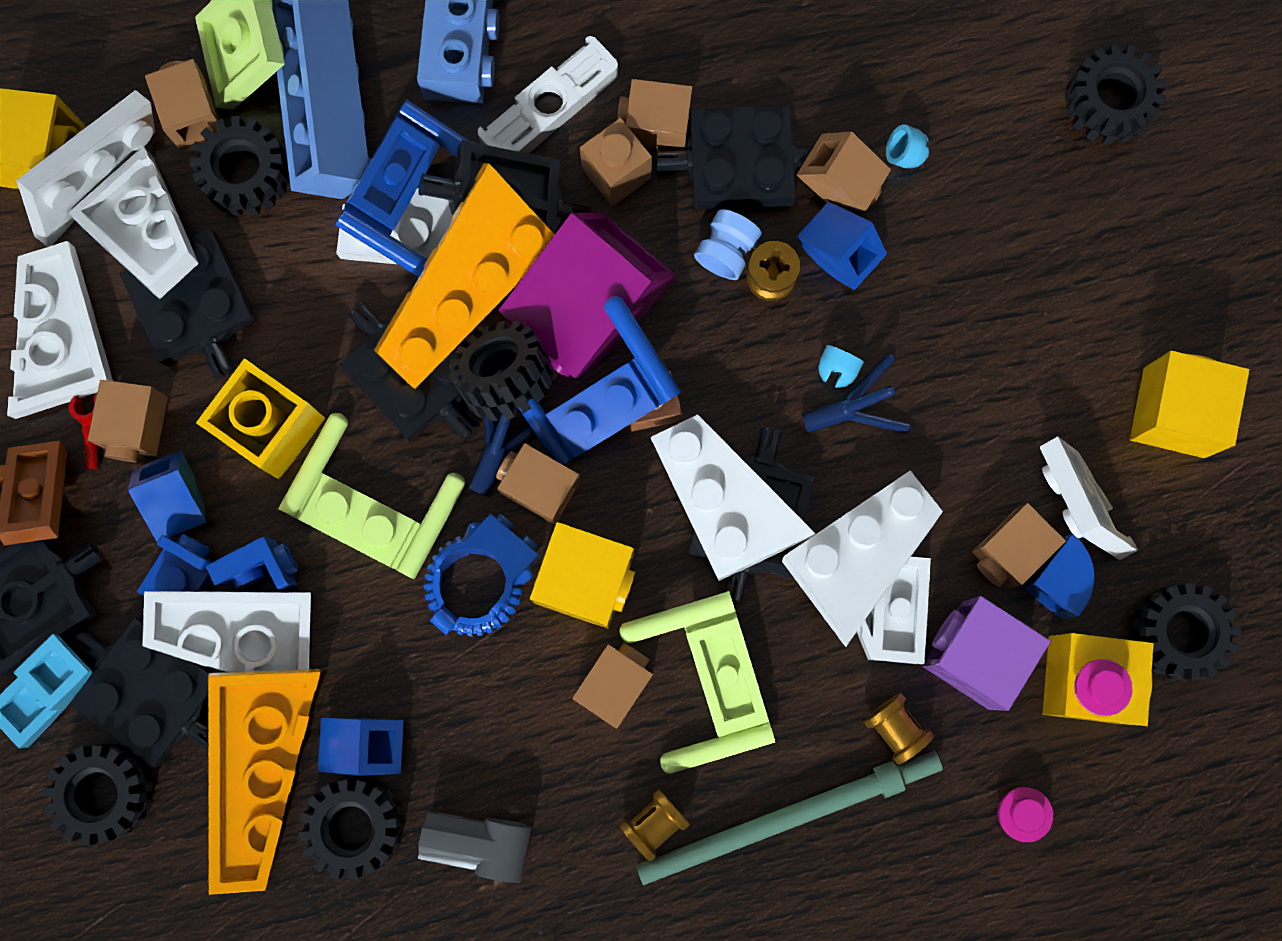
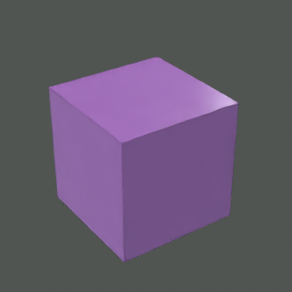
M979 596L962 601L957 611H952L934 637L932 642L934 648L922 667L988 710L1009 711L1051 641Z

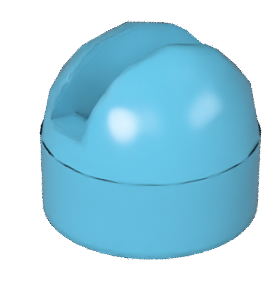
M905 124L898 126L892 132L887 142L886 158L888 162L902 168H915L922 165L929 156V149L927 148L929 145L928 137L914 127Z
M826 345L818 365L819 375L826 383L831 371L839 374L835 387H846L858 376L864 361L834 346Z

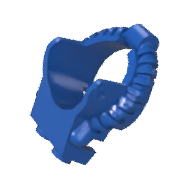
M490 514L482 523L474 522L469 524L464 538L458 536L455 538V541H448L446 543L447 546L438 549L439 553L437 556L433 555L432 564H428L427 569L429 572L425 574L424 579L427 580V583L424 584V590L427 591L425 600L429 601L427 606L429 610L434 612L430 622L445 635H448L452 630L457 631L459 635L466 633L467 636L473 637V634L483 636L484 632L490 634L494 628L500 629L503 622L507 623L510 620L509 616L515 614L516 605H520L521 600H519V597L523 596L521 586L527 583L533 576L532 567L540 558L539 554L536 553L540 547L528 536L524 535L520 539L511 532L515 526L501 514L497 518ZM469 554L486 555L496 560L503 569L506 579L505 589L499 601L487 615L480 618L461 616L458 618L445 607L446 604L442 596V582L446 571L458 559Z

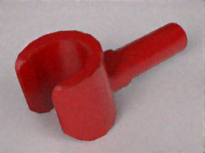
M76 395L70 400L69 412L82 425L85 469H98V445L87 441L94 408L89 414L84 415V402ZM94 395V406H95V401H96V396H97V395Z

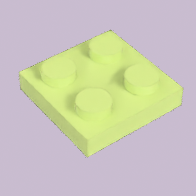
M212 0L195 17L216 108L234 110L285 65L284 50L279 40L272 0Z

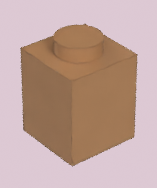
M194 59L185 62L172 61L160 67L159 71L145 75L162 129L179 149L194 144L195 141L205 140L200 133L206 127L212 134L218 131L214 122L220 120L221 117L218 108L215 107L208 79Z
M632 79L630 96H620L617 120L621 118L644 148L664 151L685 150L692 86Z
M621 118L580 147L582 170L611 207L651 179L652 156Z
M853 132L821 134L797 176L826 203L831 202L848 211H866L878 199L881 193V186L891 169Z
M100 379L87 441L106 449L104 456L115 460L137 462L138 454L157 457L168 397L151 386Z
M525 443L518 454L511 451L506 456L496 475V478L501 480L497 489L502 496L553 525H556L581 483L578 473Z
M1026 503L1014 509L972 553L980 560L977 564L978 569L990 582L998 587L1004 584L1010 589L1021 586L1066 540Z
M624 642L618 651L608 644L572 699L618 729L653 675L644 669L649 659Z

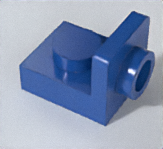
M182 533L179 540L161 535L156 544L162 547L163 550L137 592L144 596L145 591H205L212 580L205 567L214 562L206 557L210 548Z
M264 536L205 566L214 585L227 588L233 586L235 591L248 588L264 579L265 576L262 570L266 568L278 589L289 591L298 586L293 576V573L298 571V566L285 543L278 545L275 540Z

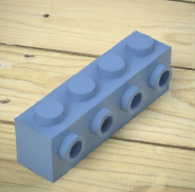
M272 0L279 40L284 50L285 65L277 71L291 191L344 199L351 195L370 162L364 128L365 114L361 105L358 82L359 67L356 63L352 35L353 21L350 16L348 0Z
M425 0L417 81L424 100L483 104L485 87H493L495 73L494 56H488L489 40H497L499 33V10L493 9V0Z

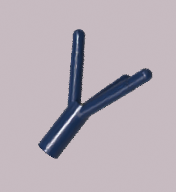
M891 353L887 354L844 400L801 414L807 433L847 420L904 433L910 432L911 425L909 423L858 411L895 395L896 388L888 386L862 397L895 361V356Z
M501 413L497 428L495 429V421H489L488 417L484 416L486 448L469 489L488 496L504 457L535 435L530 425L503 444L511 419L506 420Z

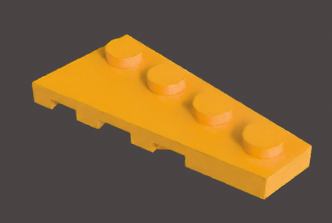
M489 163L483 164L474 179L476 182L465 201L461 202L450 220L452 223L437 248H434L416 284L411 292H408L374 349L414 389L522 280L555 236Z
M320 669L209 673V895L266 890L288 795L291 791L297 759L308 724L314 692L316 691L320 676Z

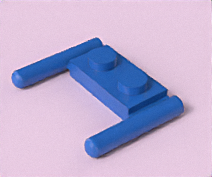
M406 99L334 225L420 277L425 268L423 266L427 258L392 237L391 233L396 228L417 190L422 173H426L440 146L456 156L457 147L461 141L469 140Z
M620 296L608 298L604 303V310L635 358L547 414L541 404L534 399L528 401L531 409L525 413L519 407V410L550 458L562 465L681 393L680 388ZM509 366L504 367L500 371V373L506 370Z

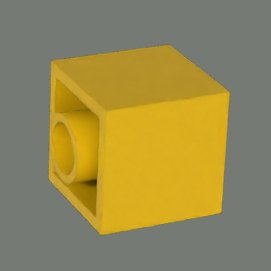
M0 88V187L19 189L17 179L85 129V124L57 95Z
M1169 351L1143 369L1129 440L1201 458L1209 457L1235 446L1250 369L1218 362L1205 356Z
M244 358L196 423L257 467L280 480L322 424L325 417L308 402Z
M557 522L530 600L537 605L609 629L615 610L622 612L634 579L635 572L629 570L634 557V548Z
M1076 633L1049 636L1048 640L1051 642L1048 645L1042 715L1114 724L1148 726L1149 702L1152 692L1154 643ZM1099 659L1112 660L1120 664L1128 672L1133 687L1132 697L1128 705L1119 713L1110 716L1095 715L1083 708L1077 700L1074 691L1075 678L1078 671L1090 661Z

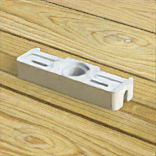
M592 36L586 37V46L580 48L561 64L557 71L550 67L514 98L516 105L511 106L487 127V131L479 127L478 135L481 144L529 154L617 79L618 63L616 59L596 38ZM545 92L558 94L563 100L561 108L552 114L541 113L535 107V101L539 95Z

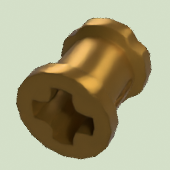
M902 693L888 699L863 721L868 728H875L894 752L892 759L897 765L912 758L935 737L930 729L923 730L904 706L906 698Z
M659 789L653 794L654 800L630 822L623 820L618 825L649 862L656 857L655 850L678 829L685 830L690 825Z

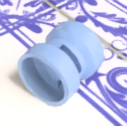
M721 209L717 211L711 222L712 233L710 239L701 241L694 254V258L712 273L726 279L738 280L746 265L743 256L746 255L747 251L755 249L762 236V232L753 222L740 214Z

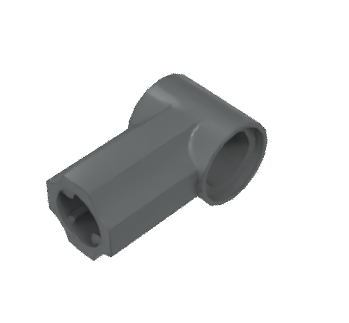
M429 811L421 831L418 859L472 869L475 875L491 880L520 883L522 882L532 827L503 819L485 818L484 821H479L462 816Z

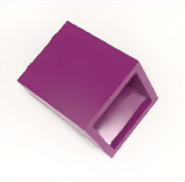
M571 213L498 311L510 321L508 323L509 328L513 321L521 322L524 328L528 325L533 329L548 354L554 370L566 377L572 375L574 378H578L592 373L622 340L621 335L604 310L606 300L612 296H620L638 322L674 283L678 276L605 213Z

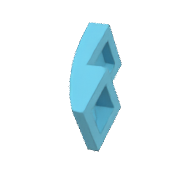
M52 634L13 672L18 678L0 694V728L18 748L29 747L69 705L93 673L58 634Z

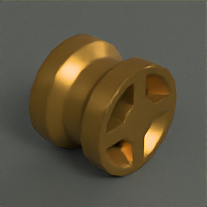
M768 241L759 245L751 255L746 272L747 284L751 292L758 298L766 301H777L786 297L793 290L800 271V259L796 251L788 244L780 241ZM777 262H778V265L781 267V269H782V271H783L782 273H781L780 269L777 267Z

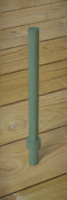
M935 750L907 760L900 765H896L893 760L874 767L873 774L667 852L655 857L651 862L647 860L636 864L642 884L646 885L882 794L884 798H888L905 791L904 785L942 771L941 761Z

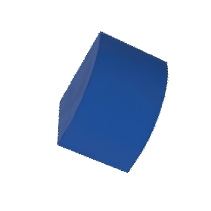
M828 202L796 237L806 253L824 271L853 290H856L887 255L872 222L831 202Z
M181 450L132 470L128 492L156 542H158L161 535L172 537L206 523L205 506L198 484Z
M1074 534L1063 537L1066 542L1021 586L1022 589L1062 620L1076 618L1081 614L1091 598L1094 587L1092 560L1085 546Z
M321 718L318 772L348 775L401 774L403 720Z

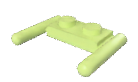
M330 414L278 509L415 580L465 487V479L458 473L448 474L420 524L322 473L348 426V420L343 414Z
M729 591L635 619L621 625V639L628 644L683 627L685 628L718 735L717 738L664 753L660 759L661 768L664 772L672 774L775 743Z

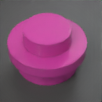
M1099 659L1088 662L1078 671L1074 682L1077 700L1083 708L1095 715L1110 716L1117 714L1128 705L1132 697L1133 687L1128 672L1120 664L1112 660Z
M1018 787L1006 793L1001 799L998 807V820L1004 832L1011 838L1021 842H1034L1043 838L1050 830L1053 822V810L1049 800L1038 790Z

